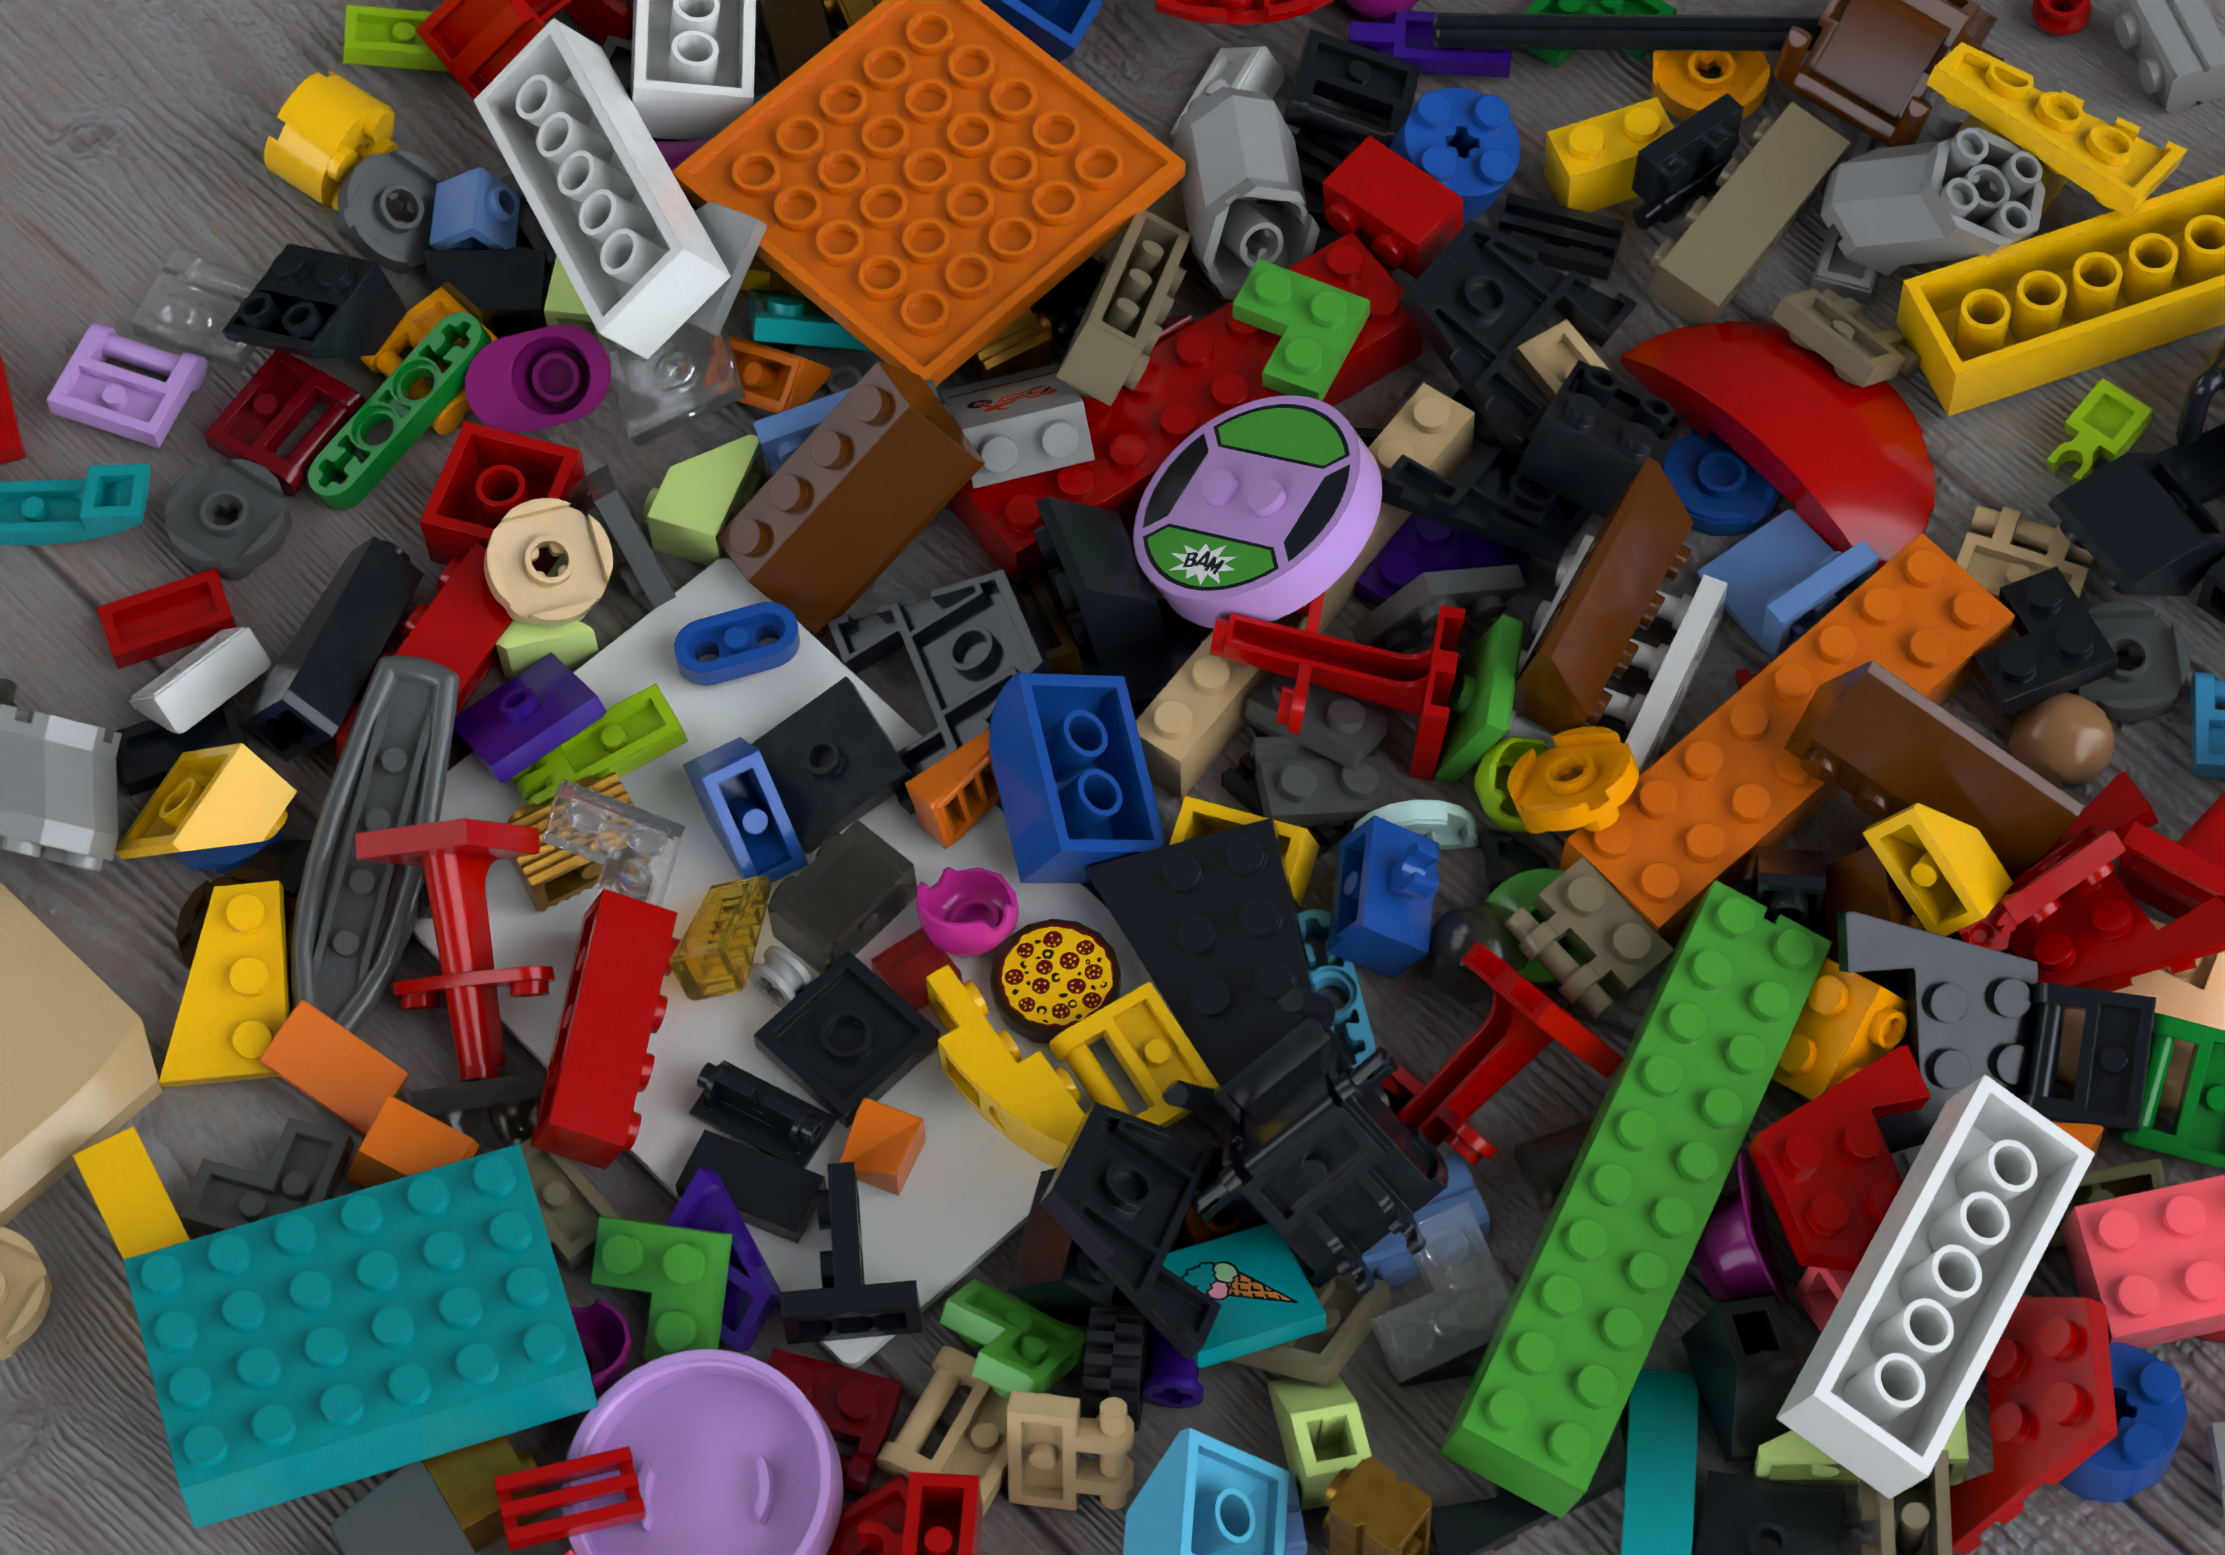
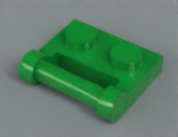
M2154 1013L2139 1132L2118 1130L2115 1138L2116 1141L2225 1169V1030ZM2178 1039L2193 1043L2194 1046L2172 1131L2169 1134L2154 1130L2153 1125L2175 1041Z

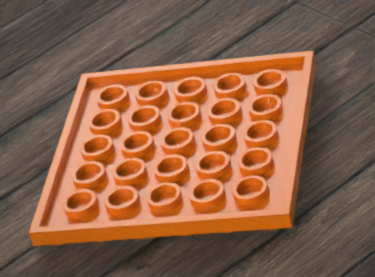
M883 0L672 170V173L686 198L698 208L712 201L757 218L768 225L755 253L756 256L888 365L918 374L923 380L933 379L936 387L1131 222L1134 214L1144 212L1186 176L1185 161L980 0Z

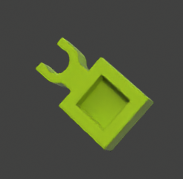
M2102 377L2065 421V433L2072 437L2073 440L2060 444L2047 458V470L2055 475L2065 462L2076 461L2082 465L2081 468L2072 476L2074 485L2094 472L2093 465L2100 456L2112 462L2124 455L2153 421V409Z

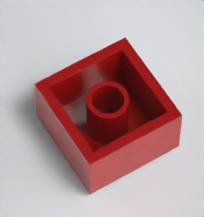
M464 421L420 519L430 561L448 565L455 556L464 559L475 542L487 548L493 530L500 524L504 516L512 508L526 501L539 498H556L571 503L569 507L581 511L584 504L583 498L589 492L581 451ZM548 547L538 549L539 557L536 561L532 562V565L536 571H543L547 575L561 556H552Z

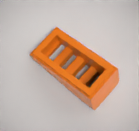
M990 728L905 783L922 829L944 849L964 836L1000 800L990 755ZM988 765L990 771L982 775L981 771Z

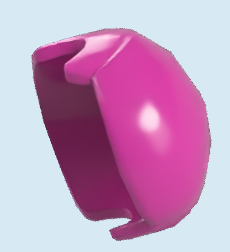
M946 867L940 879L932 887L929 888L923 882H920L917 887L916 908L922 929L936 948L955 956L976 957L994 949L1011 934L1017 924L1019 910L1016 892L1001 874L980 867L958 871L951 867Z

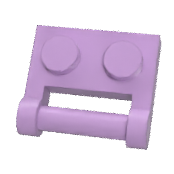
M94 322L86 331L46 401L52 414L160 448L191 392L197 391L203 384L208 367L207 359L190 352H185L180 356L116 335V330L113 327ZM108 358H112L167 376L168 379L166 382L105 363Z

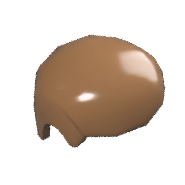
M2066 692L2029 706L2013 723L2008 747L2014 758L2056 787L2061 788L2065 785L2072 786L2089 783L2110 763L2116 740L2113 726L2107 718L2105 711L2082 696Z

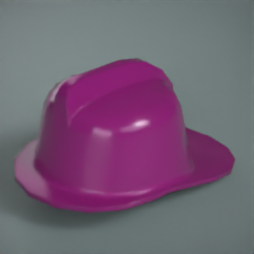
M571 324L551 325L506 336L485 345L472 359L465 377L466 397L474 414L491 428L511 433H526L578 420L592 413L605 399L611 383V361L603 344L588 330Z
M1741 1148L1738 1152L1740 1187L1715 1203L1694 1250L1695 1259L1709 1294L1716 1301L1727 1302L1738 1298L1775 1292L1783 1305H1787L1789 1303L1788 1293L1771 1249L1764 1205L1755 1168L1746 1148Z

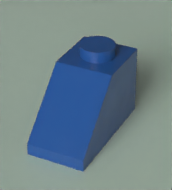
M739 737L683 764L708 823L750 892H754L809 865L760 750Z

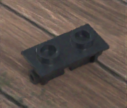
M725 1060L718 1066L708 1062L702 1068L697 1079V1086L704 1089V1091L689 1111V1114L694 1118L763 1153L802 1168L807 1167L837 1121V1117Z

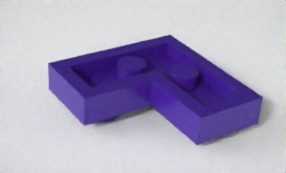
M1412 513L1356 581V595L1378 607L1424 572L1518 564L1523 576L1529 569L1530 555Z

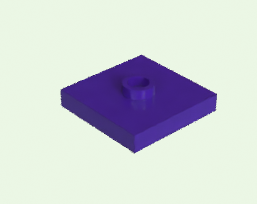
M551 652L455 717L453 733L464 747L500 783H505L599 720L607 711L599 697Z

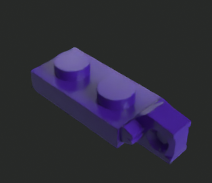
M1402 11L1395 12V17L1381 19L1380 23L1350 22L1348 42L1420 66V73L1509 78L1511 49L1438 48L1434 46L1433 20L1438 13Z

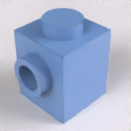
M481 166L438 183L436 185L429 245L436 250H448L451 248L507 250L515 247L521 193Z

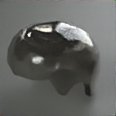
M1496 902L1472 903L1448 910L1435 922L1431 929L1429 953L1426 955L1425 961L1432 978L1445 995L1459 1003H1479L1493 999L1490 986L1461 962V959L1477 940L1518 971L1527 966V957L1518 949L1521 942L1504 925L1515 913L1513 910Z

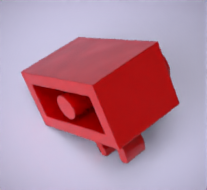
M1370 135L1323 181L1324 217L1329 224L1343 236L1353 232L1362 243L1373 249L1375 255L1385 265L1395 269L1399 267L1415 279L1421 276L1463 228V197Z
M909 1472L904 1533L896 1534L881 1522L866 1521L858 1524L857 1534L859 1542L880 1545L883 1548L880 1555H979L983 1513L980 1478L975 1475Z

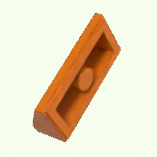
M723 333L703 390L778 414L806 404L827 381L833 369L801 356Z
M301 1000L259 1059L260 1064L364 1137H366L388 1095L396 1098L405 1087L409 1076L404 1069L305 1000Z

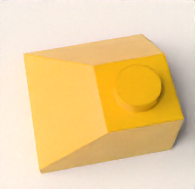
M243 743L183 752L115 849V854L121 859H130L267 841L277 834L288 818V812L285 809L298 791Z

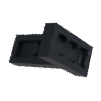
M854 1162L827 1164L829 1189L816 1190L819 1229H831L832 1250L820 1251L823 1288L780 1292L781 1317L787 1344L922 1333L921 1307L916 1280L865 1285L860 1198Z

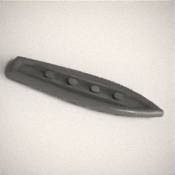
M396 655L383 656L378 660L323 803L307 854L296 900L291 938V990L294 1008L301 1000H305L352 1034L358 1031L375 1009L398 969L416 923L422 902L420 897L422 885L426 881L423 867L356 860L355 833L434 823L440 820L460 678L451 669L421 657Z

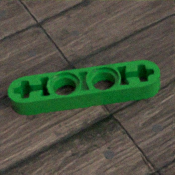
M456 312L439 321L314 459L308 472L309 485L328 507L335 510H346L361 502L466 386L465 377L472 359L485 345L492 343L490 335L475 316L466 312ZM459 338L464 341L470 340L464 349L460 346L453 347V344ZM438 359H440L445 367L449 366L444 373L435 363ZM423 377L434 378V386L428 395L418 400L408 399V390L416 380ZM382 422H392L394 424L393 432L385 442L378 445L367 444L368 434L374 426ZM357 449L366 458L363 463L356 456H352ZM337 473L348 476L341 485L335 481L331 482Z

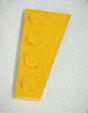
M1963 42L1935 65L1926 82V85L1943 95L1949 104L1966 110L1993 128L1999 137L2013 142L2027 152L2032 153L2050 171L2067 177L2091 193L2100 204L2118 211L2127 218L2178 168L2188 150L2169 140L2164 149H2161L2138 138L2137 135L2141 127L2123 118L2117 117L2113 125L2083 111L2082 107L2085 100L2064 90L2061 93L2054 91L2044 93L2033 87L2034 79L2032 75Z

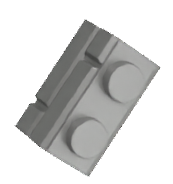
M2205 0L2122 1L2120 14L2115 17L2117 39L2122 48L2133 49L2139 60L2138 72L2144 90L2148 94L2156 93L2165 111L2167 110L2168 113L2192 107L2198 101L2203 104L2225 97V37Z

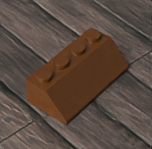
M877 361L716 538L747 582L773 602L786 606L793 612L798 622L815 635L823 637L830 630L827 622L845 614L985 464V461L920 375Z
M1647 457L1608 512L1517 676L1512 709L1554 734L1579 728L1583 723L1588 726H1595L1613 696L1603 690L1609 677L1612 674L1620 679L1638 651L1639 646L1630 641L1637 626L1647 630L1665 601V597L1656 592L1663 578L1670 582L1675 580L1691 553V549L1682 543L1694 522L1659 462Z
M1873 660L1820 684L1784 747L1785 750L1800 759V767L1807 774L1823 782H1834L1853 795L1852 802L1854 805L1870 816L1881 819L1887 818L1907 807L1920 803L1979 829L2011 879H2014L2036 864L2074 823L2084 808V805Z

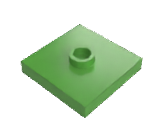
M1503 614L1457 662L1456 674L1448 707H1450L1449 718L1434 774L1435 778L1453 784L1459 781L1482 758L1484 753L1492 748L1509 731L1525 628L1523 626L1524 621Z

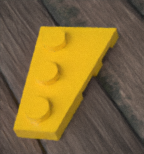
M279 880L214 887L159 1079V1084L163 1088L279 1077L259 1063V1059L290 1016L284 888Z

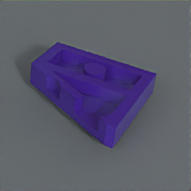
M699 1168L666 1224L733 1234L720 1339L737 1351H748L780 1299L781 1290L718 1173L711 1168Z

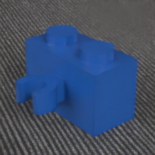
M1375 815L1339 841L1327 952L1391 979L1417 961L1423 960L1429 953L1435 937V930L1431 922L1434 896L1440 883V874L1437 871L1439 843Z

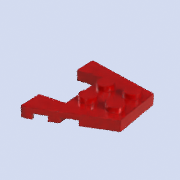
M2124 771L2117 775L2082 810L2074 823L2040 860L2091 825L2114 831L2120 841L2123 842L2134 821L2147 828H2151L2159 822L2152 806ZM2112 871L2105 878L2089 887L2081 888L2077 884L2059 896L2057 899L2061 903L2060 907L2040 922L2027 925L2023 921L2017 925L2016 930L2011 931L2008 949L2012 955L2037 962L2038 982L2115 991L2133 986L2131 977L2167 967L2172 974L2197 968L2195 959L2224 952L2225 903L2217 895L2161 929H2156L2116 873Z
M1908 1045L1897 1047L1759 1132L1748 1146L1799 1266L1855 1272L1903 1183L1875 1118L1921 1110L1931 1097Z
M2088 1297L2020 1298L1985 1366L1994 1469L1991 1472L1950 1487L1953 1553L1958 1555L1970 1554L1981 1545L1978 1536L1996 1521L2003 1524L2009 1523L2024 1510L2023 1500L2044 1483L2055 1486L2118 1435L2105 1304Z

